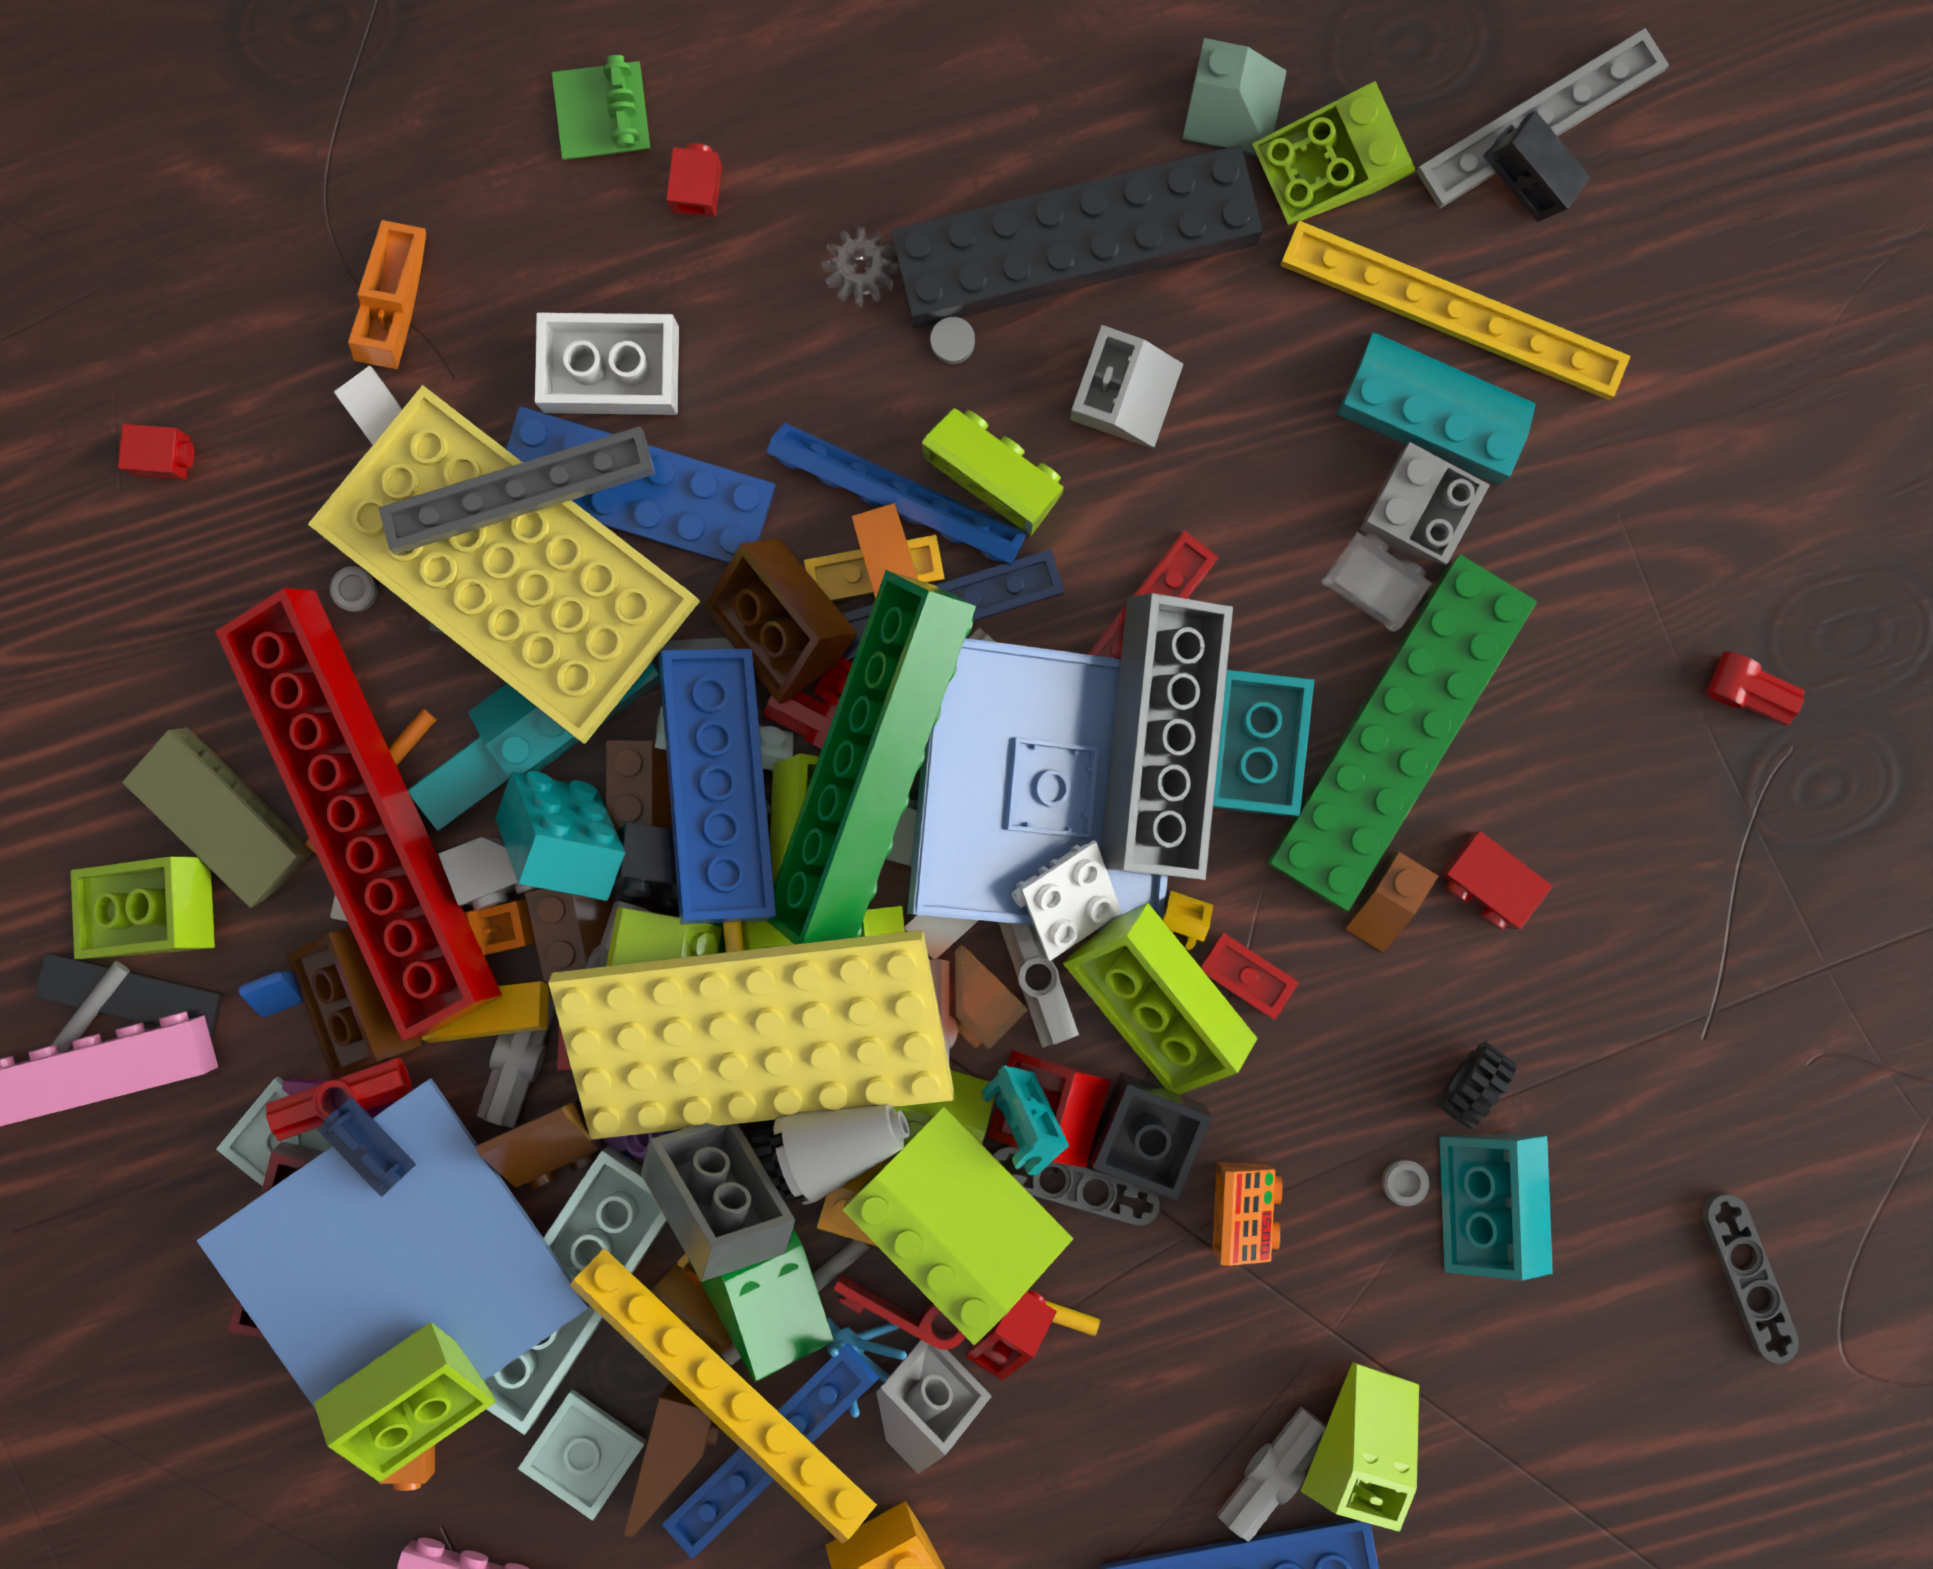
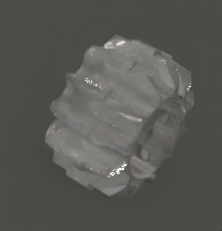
M863 227L858 228L857 239L851 240L849 233L842 231L840 238L843 246L829 243L827 251L833 258L822 261L823 270L832 273L826 279L828 288L840 286L838 298L841 301L848 299L852 292L855 293L854 297L857 306L863 305L864 294L870 293L874 302L880 301L881 295L878 286L885 290H892L894 282L887 275H893L899 271L898 263L889 260L895 255L893 245L881 247L883 235L879 232L873 234L869 241L866 240V231ZM856 260H866L867 267H865L864 274L855 273Z

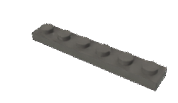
M639 426L379 507V512L389 550L396 555L655 474L644 431Z

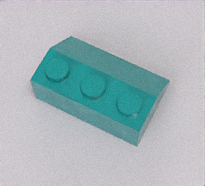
M1520 1134L1440 1136L1445 1273L1522 1281L1553 1274L1547 1136Z

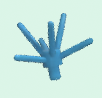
M827 1318L834 1340L827 1347L830 1355L836 1357L839 1354V1350L849 1343L883 1382H885L890 1374L866 1356L864 1351L904 1360L907 1357L906 1352L903 1350L867 1341L900 1328L891 1322L855 1334L849 1327L841 1329L830 1318ZM857 1400L849 1407L853 1418L859 1415Z

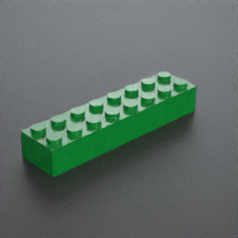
M1461 554L1450 560L1303 799L1300 816L1293 817L1264 864L1336 909L1349 911L1538 601Z
M885 570L773 885L776 917L767 922L795 945L860 937L861 924L868 904L874 898L877 891V879L885 858L888 857L892 850L893 835L901 814L907 808L909 791L915 774L923 764L925 757L924 749L932 727L939 720L941 702L948 683L956 673L958 655L964 639L972 629L976 605L935 585L889 570Z

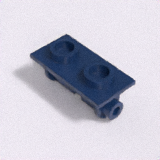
M353 1097L349 1098L338 1110L333 1111L317 1129L381 1197L416 1165Z

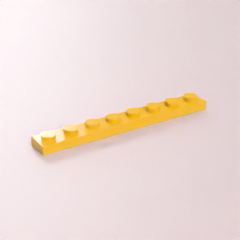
M1298 221L1280 264L1284 268L1609 401L1615 396L1631 357L1302 221Z
M604 1248L575 1277L569 1286L842 1544L848 1541L877 1504Z

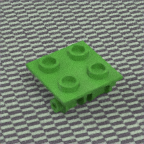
M611 55L606 58L607 64L604 66L552 72L563 160L651 149L640 61L625 63L624 56Z

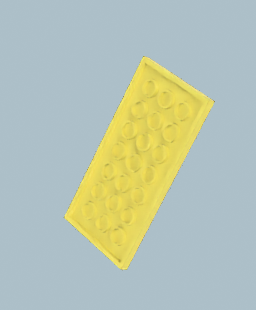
M422 385L308 525L585 744L700 601L572 500L396 555L392 553L388 547L379 507L523 463Z
M923 930L554 972L551 974L548 982L591 1139L682 1130L704 1123L720 1126L776 1120L777 1117L793 1115L797 1112L827 1109L839 1110L841 1108L885 1104L896 1107L953 1100L954 1088Z

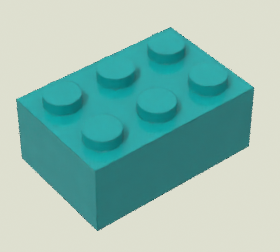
M1227 670L1213 809L1292 818L1300 816L1314 688L1313 679Z
M512 771L495 820L518 884L608 901L624 858L625 850L598 789L578 780L571 781V783L556 781L541 772L530 771L527 774Z

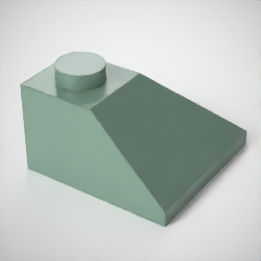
M1204 38L1182 141L1217 149L1241 145L1243 154L1257 156L1252 143L1274 133L1286 70L1247 46Z

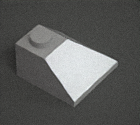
M921 1339L876 1391L886 1441L917 1474L948 1453L992 1397L947 1349L935 1348Z

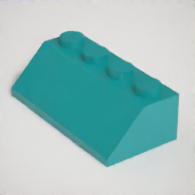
M1372 332L1336 414L1402 444L1407 445L1411 442L1457 468L1499 486L1512 474L1527 440L1536 403Z
M653 661L598 728L661 683L660 671ZM508 683L468 711L483 743L508 778H510L512 771L527 774L530 771L539 772L580 742V740Z

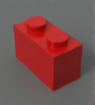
M1481 831L1471 832L1439 874L1448 881L1445 886L1448 892L1464 903H1468L1472 899L1485 909L1481 916L1501 931L1506 926L1510 929H1521L1553 887Z

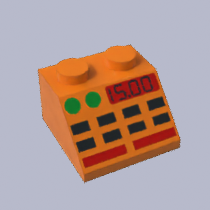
M1216 1162L1212 1253L1220 1265L1233 1266L1271 1262L1272 1249H1279L1280 1223L1273 1222L1274 1204H1281L1282 1177L1275 1176V1169L1269 1164Z

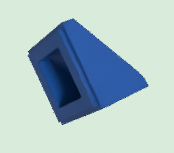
M290 970L278 971L242 985L238 989L241 997L262 1017L270 1016L303 1002L293 973Z

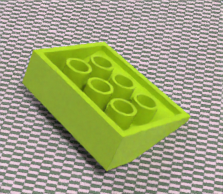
M945 1106L904 1144L902 1150L895 1153L845 1202L842 1209L973 1345L980 1341L1010 1311L1073 1240V1237Z

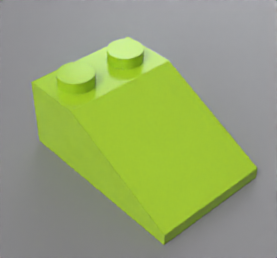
M163 857L71 870L74 960L215 948L211 869L200 858Z

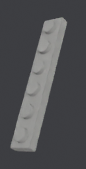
M1644 28L1418 167L1416 173L1440 209L1497 174L1483 158V155L1493 146L1501 133L1509 125L1512 124L1517 128L1527 114L1536 110L1558 137L1664 72L1669 64L1647 29Z

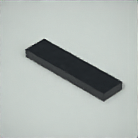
M52 952L45 953L35 997L80 1008L111 966L86 960H74L73 957ZM130 971L98 1012L161 1026L159 1018L187 1011L189 1019L205 1016L211 1038L215 1034L224 993Z

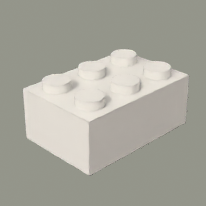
M537 313L536 405L544 413L677 415L679 326L673 314Z

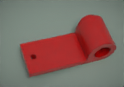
M843 1274L839 1275L833 1290L844 1295V1297H838L837 1301L860 1314L865 1307L935 1348L941 1350L952 1349L960 1345L965 1339L962 1332L931 1301L925 1307L920 1318Z

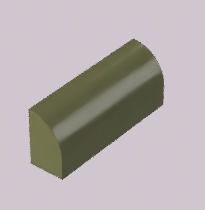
M188 727L167 730L122 782L250 908L258 905L277 891L313 853L305 845V841Z

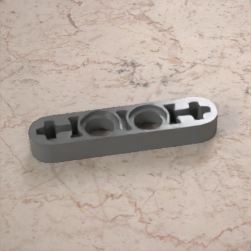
M1005 1147L997 1150L992 1155L998 1161H1005L1008 1155L1014 1156L1020 1149ZM1051 1162L1045 1168L1054 1167L1063 1174L1064 1185L1058 1193L1049 1194L1041 1188L1039 1183L1041 1172L1037 1176L1031 1175V1189L1024 1187L1034 1198L1131 1226H1144L1156 1219L1160 1211L1158 1195L1151 1190L1105 1173L1057 1162ZM1018 1174L1012 1175L1023 1186L1027 1177ZM1090 1180H1098L1106 1186L1107 1198L1099 1206H1092L1084 1200L1083 1188ZM1116 1185L1123 1187L1119 1196L1133 1199L1138 1196V1193H1142L1144 1195L1143 1202L1149 1205V1211L1140 1213L1137 1219L1133 1217V1209L1131 1207L1118 1204L1116 1207L1117 1214L1111 1212L1110 1208L1116 1200Z
M1726 1192L1713 1193L1703 1203L1701 1211L1703 1221L1751 1344L1756 1353L1764 1359L1776 1364L1787 1363L1797 1354L1799 1339L1749 1210L1744 1201L1733 1194ZM1721 1203L1734 1207L1735 1212L1729 1215V1220L1733 1229L1737 1231L1744 1229V1234L1731 1235L1726 1222L1715 1218V1215L1721 1212ZM1723 1235H1730L1726 1239H1722ZM1745 1243L1751 1247L1753 1259L1747 1267L1739 1269L1732 1264L1730 1255L1735 1246ZM1763 1286L1769 1292V1304L1763 1310L1753 1311L1748 1306V1293L1755 1287ZM1769 1320L1774 1332L1785 1336V1339L1779 1342L1780 1350L1778 1352L1770 1347H1766L1765 1344L1771 1341V1334L1767 1326L1762 1323L1756 1325V1321Z

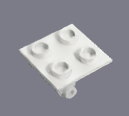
M1095 840L1081 847L1074 845L1069 853L1058 860L1053 859L1050 861V869L1042 866L1038 869V877L1034 875L1026 881L1018 882L1016 884L1017 889L1012 892V897L1019 907L1027 906L1044 953L1049 961L1122 913Z

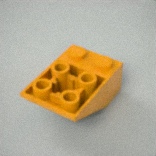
M906 1501L860 1525L845 1543L842 1544L838 1539H835L825 1545L831 1569H945L926 1532Z

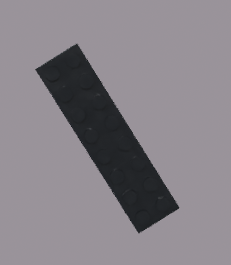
M1237 145L892 229L891 235L913 329L936 324L947 317L960 318L1256 246L1263 229L1242 146Z

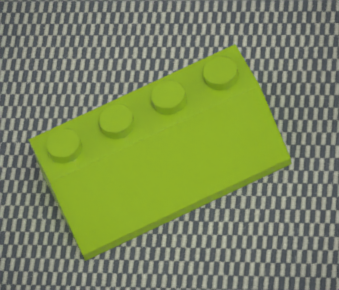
M1149 903L1115 917L1063 962L1064 966L1165 1089L1183 1094L1238 1073L1258 1039Z

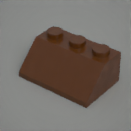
M780 538L741 543L703 607L735 649H752L754 673L778 703L786 702L836 666L857 634V631Z
M350 926L330 932L286 955L332 1080L366 1069L422 1046L419 1037L402 1042Z

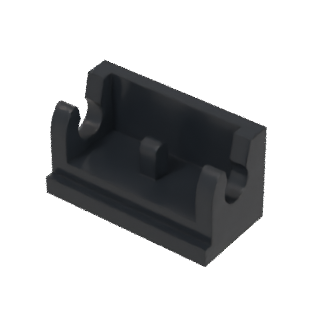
M1536 110L1527 114L1517 128L1512 124L1509 125L1501 133L1493 146L1483 155V158L1537 222L1569 209L1590 179V175Z

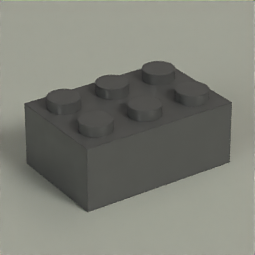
M704 1123L649 1139L641 1175L701 1282L785 1254L795 1219L738 1124L717 1126Z

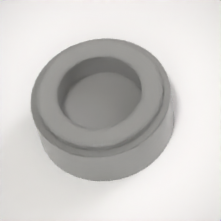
M959 317L944 318L934 326L931 332L932 351L944 363H961L968 359L974 350L975 334L970 324Z
M350 566L339 570L334 575L330 584V594L333 601L340 608L357 613L369 609L375 603L378 596V585L375 578L366 570Z
M1400 1159L1389 1164L1384 1170L1382 1188L1386 1196L1394 1203L1401 1206H1413L1421 1202L1427 1195L1429 1177L1424 1168L1416 1162Z

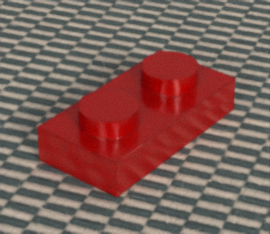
M1224 932L1220 934L1200 965V968L1209 978L1273 1020L1277 1018L1299 984L1297 980Z

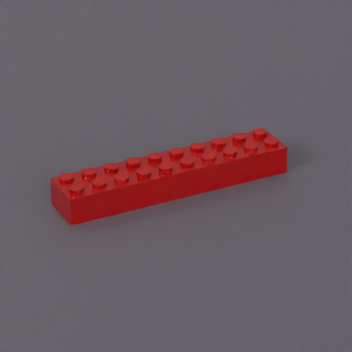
M283 588L215 631L402 1042L433 1034L503 996L462 907L457 904L443 865L316 591Z

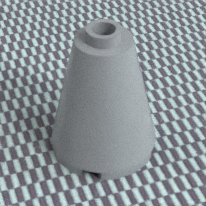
M890 1104L841 1108L839 1110L827 1109L797 1112L793 1115L777 1117L774 1123V1135L782 1132L784 1146L775 1148L782 1174L795 1197L802 1194L805 1196L801 1202L803 1205L817 1202L904 1148V1138L909 1137V1127L901 1110L895 1112Z

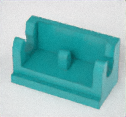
M478 736L414 783L408 789V792L438 831L509 778L489 752L481 737Z
M1003 1066L998 1071L999 1074L985 1086L982 1096L985 1102H988L1000 1092L994 1102L997 1108L1002 1110L1020 1149L1013 1156L1012 1162L1016 1169L1023 1166L1026 1162L1025 1169L1027 1174L1037 1176L1069 1147V1144L1035 1073Z

